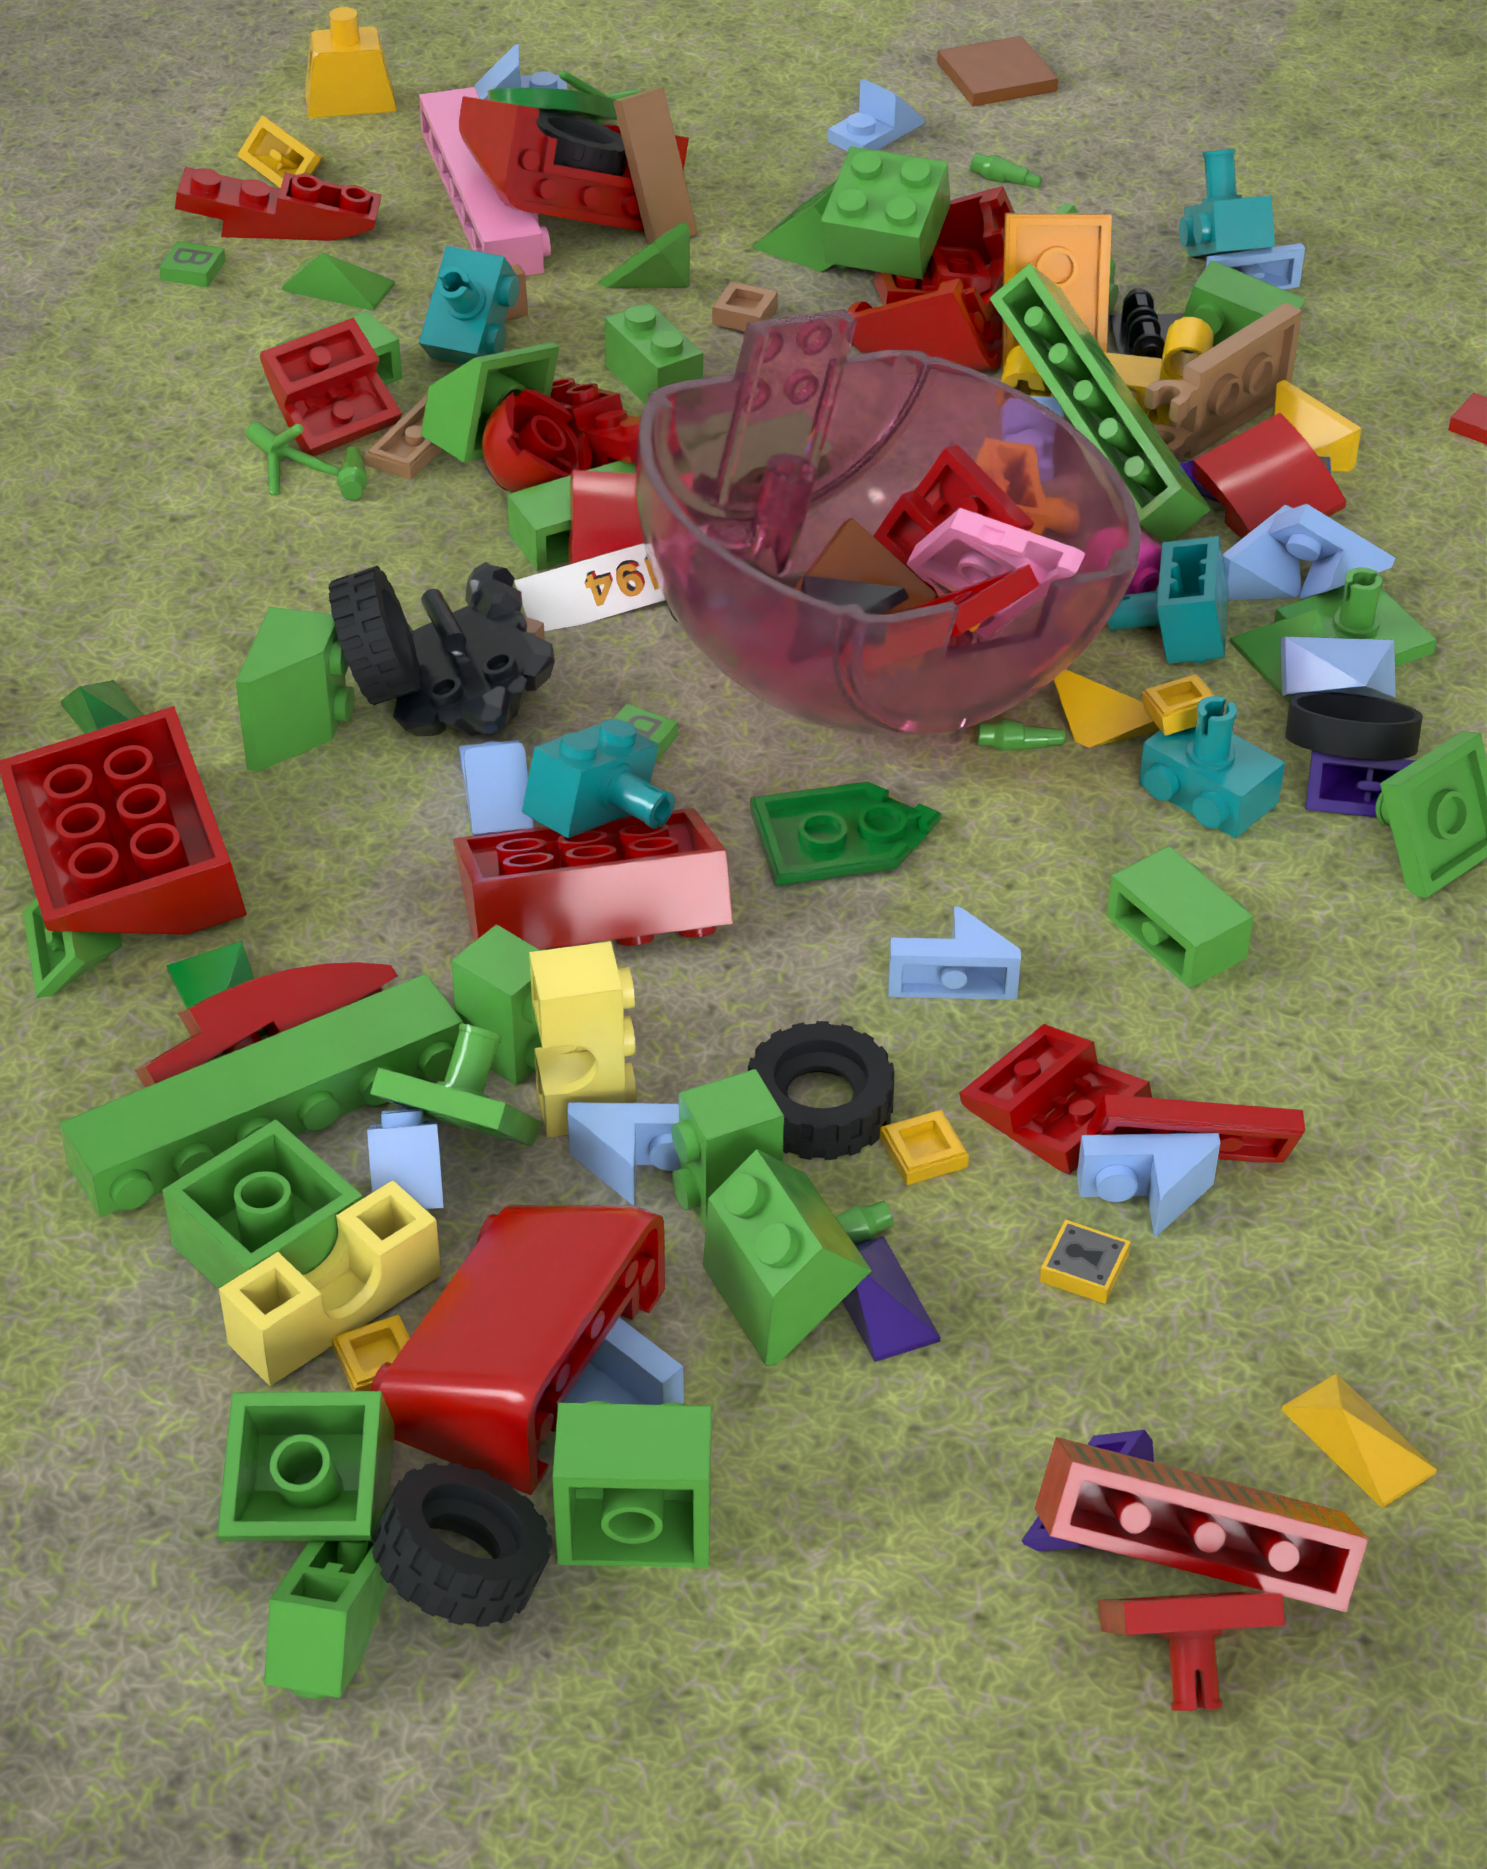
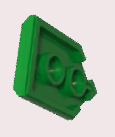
M868 781L750 798L752 818L775 886L897 869L940 822L942 815L941 812L920 803L913 808L889 798V790Z

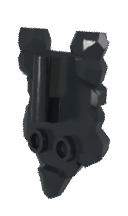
M487 562L476 567L467 580L465 600L468 606L452 612L440 590L429 589L422 595L421 603L431 623L413 631L408 624L419 661L421 688L416 692L396 698L397 701L393 713V718L406 731L415 736L440 735L447 726L456 732L470 736L493 733L506 727L509 721L517 716L524 699L525 690L527 692L536 691L551 677L555 663L553 646L551 643L536 637L535 633L527 632V622L524 615L520 612L523 605L521 591L513 588L515 578L507 568L493 566Z

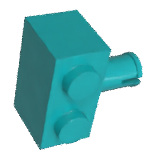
M1235 149L1203 152L1207 198H1203L1201 204L1184 207L1185 217H1181L1179 222L1180 242L1183 247H1187L1189 256L1228 254L1275 247L1272 195L1242 198V195H1237Z
M446 246L419 340V344L431 359L464 365L473 358L503 352L506 341L504 322L508 308H513L517 302L520 287L517 274L504 256Z
M1219 536L1163 542L1159 585L1155 592L1106 596V615L1110 632L1117 631L1118 629L1160 625L1167 664L1188 661L1203 663L1210 659L1225 658L1229 589Z
M1209 696L1198 703V717L1195 727L1166 736L1159 730L1143 743L1138 784L1145 787L1155 799L1160 801L1168 800L1193 814L1203 826L1211 829L1217 828L1236 839L1279 803L1285 762L1233 734L1234 720L1237 715L1235 703L1230 701L1227 704L1226 713L1223 716L1226 698L1222 696Z
M608 719L602 721L601 724L575 733L564 734L561 738L534 747L522 813L559 834L570 838L629 814L645 822L649 827L656 829L657 826H663L671 816L675 805V798L667 790H661L650 784L659 744L637 733V729L628 722Z

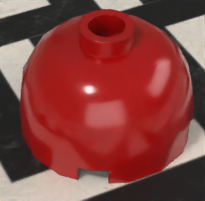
M524 389L518 396H514V392L507 396L487 420L481 445L486 465L498 486L513 493L570 476L572 470H590L593 456L589 440L584 432L578 438L576 437L574 431L568 425L574 417L566 408L545 394L533 389Z

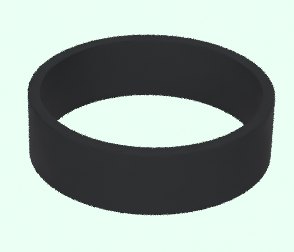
M1345 693L1300 694L1290 699L1285 737L1297 746L1334 756L1368 760L1404 759L1412 757L1418 752L1423 715L1410 706L1376 697Z

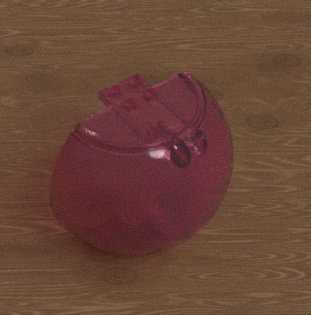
M845 309L747 323L735 374L676 382L654 390L648 394V401L640 419L637 438L634 486L639 530L653 576L673 615L701 652L722 673L759 700L789 715L842 732L878 736L943 733L976 725L1015 707L1063 672L1088 647L1111 618L1124 597L1139 564L1137 561L1141 543L1139 515L1125 482L1102 452L1073 425L1048 407L1023 392L969 367L939 357L930 358L924 351L884 350L848 356L857 321ZM953 445H959L1035 523L1029 532L1072 546L1086 553L1074 576L1051 581L1046 596L986 639L975 631L972 633L970 630L950 638L959 608L952 601L888 615L866 614L856 603L839 607L794 589L843 522L852 517L873 536L902 493L915 491L943 449Z

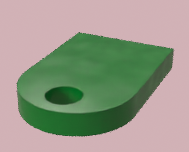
M500 88L488 90V100L521 105L545 111H558L588 120H618L613 103L616 99L573 90L550 88Z

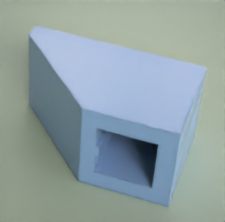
M419 1108L382 1111V1124L370 1125L367 1129L372 1193L394 1180L424 1209L444 1208L438 1119L424 1120L423 1109Z

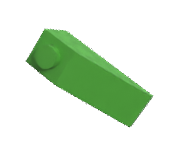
M372 1541L308 1542L270 1597L264 1685L290 1689L292 1693L303 1698L319 1699L327 1696L341 1698L363 1661L388 1586L380 1574L382 1569L379 1563H375L372 1551L375 1543H372Z

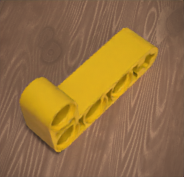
M1183 317L1174 321L1169 326L1162 359L1104 353L1128 389L1135 390L1131 391V393L1150 421L1154 424L1169 425V422H1173L1169 419L1170 404H1161L1153 410L1144 406L1145 388L1159 380L1183 379L1184 365L1213 348L1214 335L1209 324L1202 319ZM1021 345L1014 347L1007 355L999 387L1000 399L1004 405L1008 407L1011 396L1054 397ZM1181 350H1189L1195 353H1185Z

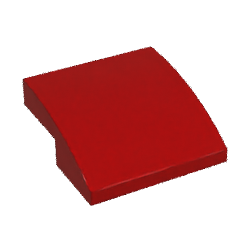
M935 245L923 280L874 271L873 281L883 305L936 292L942 282L960 278L963 284L962 290L976 286L979 294L989 290L992 281L976 248Z
M354 317L260 353L259 358L266 378L288 427L301 424L304 428L303 433L295 438L298 446L304 453L316 456L392 426L402 416L401 410L376 372L380 359Z
M1281 413L1272 416L1193 460L1192 475L1226 508L1224 523L1240 538H1244L1284 505L1296 508L1307 503L1328 517L1344 509L1346 505V499L1324 463L1304 437Z
M953 445L943 449L915 491L902 493L873 536L922 580L907 565L915 545L959 508L978 513L1028 532L1035 523L959 445ZM923 581L931 590H933L937 594L933 586Z
M572 470L570 478L571 531L568 541L569 565L684 532L683 476Z
M1046 1024L1040 1026L959 1092L961 1104L970 1112L1047 1163L1069 1175L1078 1168L1081 1136L1087 1135V1126L1105 1094L1152 1098L1149 1081L1099 1064L1094 1041Z

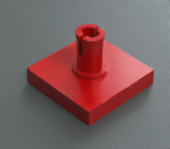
M1236 1591L1098 1600L1099 1619L1103 1632L1122 1635L1160 1633V1638H1168L1173 1702H1171L1172 1711L1198 1710L1197 1703L1198 1708H1203L1204 1710L1222 1708V1699H1220L1215 1646V1636L1222 1635V1629L1285 1625L1283 1596L1279 1592Z

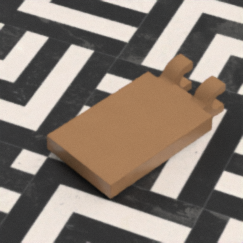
M1285 302L1185 364L1183 379L1159 380L1145 388L1144 406L1153 410L1161 404H1170L1169 419L1173 421L1172 425L1161 424L1154 425V427L1179 463L1182 461L1183 455L1189 459L1193 458L1272 407L1278 382L1285 379L1292 383L1302 310Z

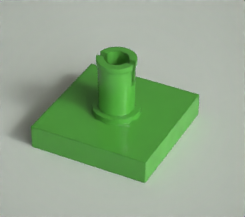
M1364 567L1349 570L1345 575L1344 586L1277 608L1274 623L1318 609L1327 638L1394 640L1395 667L1433 654L1437 641L1382 589V576H1377V571Z
M1461 731L1380 783L1382 792L1376 802V816L1382 825L1389 826L1392 829L1407 890L1418 897L1428 898L1487 858V757L1481 733Z
M460 1024L458 1038L444 1082L437 1081V1083H432L378 1067L370 1094L401 1109H423V1116L438 1119L439 1121L531 1147L538 1136L541 1121L507 1103L490 1099L488 1095L483 1094L498 1043L502 1039V1036L497 1033L467 1024Z

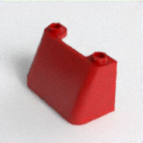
M466 96L462 97L459 116L461 138L499 199L506 206L531 213L644 232L628 162L623 177L555 165L554 158L557 139L545 135L538 128L535 119H538L540 109ZM611 124L603 125L621 135L619 126ZM675 135L684 171L689 138Z
M1003 186L951 200L949 211L936 245L976 248L992 278L991 288L979 294L976 286L962 290L963 284L960 278L942 282L936 292L872 308L866 301L853 303L842 320L844 334L850 345L855 346L862 354L969 373L993 370L1000 365L1002 360L1003 318L989 298L1003 287L1005 213H1015Z
M509 1205L504 1207L498 1215H489L480 1229L476 1246L394 1361L392 1363H384L374 1376L370 1391H381L395 1424L394 1440L450 1463L462 1464V1467L473 1470L478 1468L489 1472L490 1476L500 1481L503 1479L514 1486V1489L532 1495L549 1469V1464L538 1460L537 1455L540 1443L547 1438L549 1432L556 1433L558 1403H564V1400L618 1318L623 1316L633 1320L639 1310L650 1313L665 1290L663 1217L635 1205Z

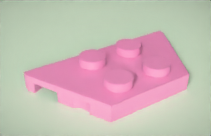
M959 508L915 545L907 565L923 581L933 586L940 597L1030 564L1040 586L982 621L975 632L986 639L1074 576L1086 553L1072 546Z

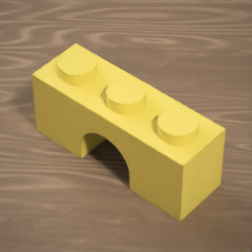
M611 941L529 952L532 1004L542 1047L534 1048L536 1090L547 1138L568 1135V1102L633 1103L637 1101L633 1067L631 1062L625 1063V1057L636 1055L634 1029L630 1015L624 1016L623 1009L635 1007L634 987L629 967H617Z
M394 1180L336 1215L338 1236L334 1248L328 1257L311 1272L302 1275L277 1252L219 1288L228 1345L269 1386H272L332 1347V1339L335 1336L366 1325L442 1275L437 1220Z

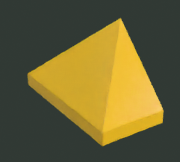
M263 115L237 154L239 158L279 188H281L285 172L296 175H313L325 158L319 152Z
M1285 379L1278 382L1272 416L1281 413L1304 437L1318 456L1330 457L1331 471L1348 472L1354 469L1362 428Z
M1060 666L1056 667L1053 679L1075 742L1090 748L1155 733L1160 730L1144 710L1143 702Z
M1337 1373L1282 1406V1411L1381 1508L1429 1479L1437 1472V1469Z

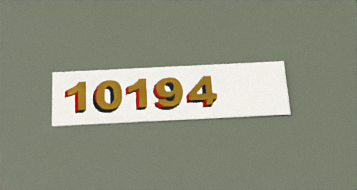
M718 521L528 576L514 582L517 590L521 591L522 604L526 616L544 622V631L586 624L668 600L671 576L678 561L692 545L703 538L713 537L727 543V550L731 553L732 551L722 523ZM731 566L730 569L734 572L732 580L741 578L739 571Z

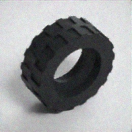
M552 110L539 111V117L535 119L538 128L545 135L557 139L554 158L555 165L623 177L628 161L622 136L619 133L575 115Z
M374 566L332 580L328 588L330 590L329 601L336 632L345 659L363 696L367 698L370 704L376 705L420 690V666L414 641L412 640L399 599H397L384 571H381L379 566Z
M816 1021V1024L798 1023L792 1025V1028L782 1031L780 1029L772 1033L768 1041L765 1043L762 1041L757 1046L755 1057H750L748 1071L757 1070L784 1115L783 1153H794L799 1155V1158L812 1160V1158L835 1160L838 1156L846 1154L852 1156L860 1153L861 1148L868 1144L872 1146L877 1142L880 1137V1127L890 1124L891 1113H893L895 1083L893 1062L889 1063L888 1053L884 1047H879L874 1042V1038L865 1032L863 1034L853 1030L852 1026L841 1024V1026L829 1024V1021ZM822 1072L845 1078L851 1085L854 1094L852 1100L846 1104L831 1108H813L798 1104L789 1099L787 1090L790 1083L799 1075Z
M437 1463L424 1464V1467L419 1470L413 1468L405 1474L402 1481H398L374 1531L372 1543H375L372 1554L375 1563H379L382 1569L380 1574L387 1584L391 1583L398 1590V1595L407 1602L411 1601L421 1607V1611L433 1617L435 1615L448 1619V1622L458 1625L470 1623L475 1624L476 1627H487L493 1622L499 1621L502 1624L510 1621L515 1612L520 1614L525 1608L551 1554L549 1551L553 1545L552 1535L547 1533L546 1528L548 1524L543 1515H539L534 1509L535 1504L526 1495L522 1496L513 1489L514 1486L503 1479L500 1481L490 1476L489 1472L475 1468V1470L462 1467V1464L448 1463V1465H437ZM431 1529H443L461 1534L483 1547L493 1559L474 1557L460 1552L442 1541Z

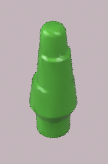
M975 153L971 162L970 171L982 175L986 180L1002 183L1009 182L1030 187H1039L1042 183V178L1039 175L1029 172L1028 169L998 155L985 156Z
M353 446L346 450L344 463L341 465L337 476V484L341 489L342 496L352 501L361 497L362 491L367 485L364 459L360 450Z
M1004 718L995 722H977L975 731L976 745L992 746L1000 751L1046 748L1047 746L1063 745L1066 740V734L1063 729L1026 726L1020 721Z
M884 1200L870 1206L855 1205L836 1216V1219L854 1245L872 1240L877 1232L894 1226L892 1214Z

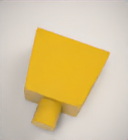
M339 7L333 9L329 13L330 29L315 30L310 35L305 87L308 118L397 112L393 85L377 28L373 26L359 27L358 13L353 8Z

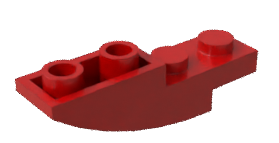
M185 166L176 194L175 209L223 220L221 237L332 241L374 229L382 194L369 192L367 189L357 185L343 186L321 181L309 174L296 175L285 172L281 188L268 186L260 180H242L220 175L218 172L208 168L194 169Z
M573 378L553 381L550 397L566 408L574 417L568 425L574 431L576 437L578 438L584 432L589 440L593 456L591 469L617 461L632 464L679 447L674 426L652 421V417L649 415L636 417L628 415L627 411L623 410L620 393L599 389L596 383L576 384Z
M350 962L325 963L293 968L255 978L212 995L177 1013L191 1036L135 1069V1072L145 1087L151 1086L200 1066L221 1052L227 1055L261 1041L262 1039L257 1032L261 1028H263L269 1038L383 991L381 986L398 977L392 965Z

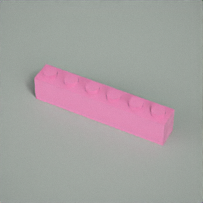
M475 87L419 94L422 135L472 251L504 256L510 265L518 264L525 272V276L544 273V257L551 254L550 238L546 226L539 227L537 213L510 208L499 199L461 138L459 116L462 97L480 99Z

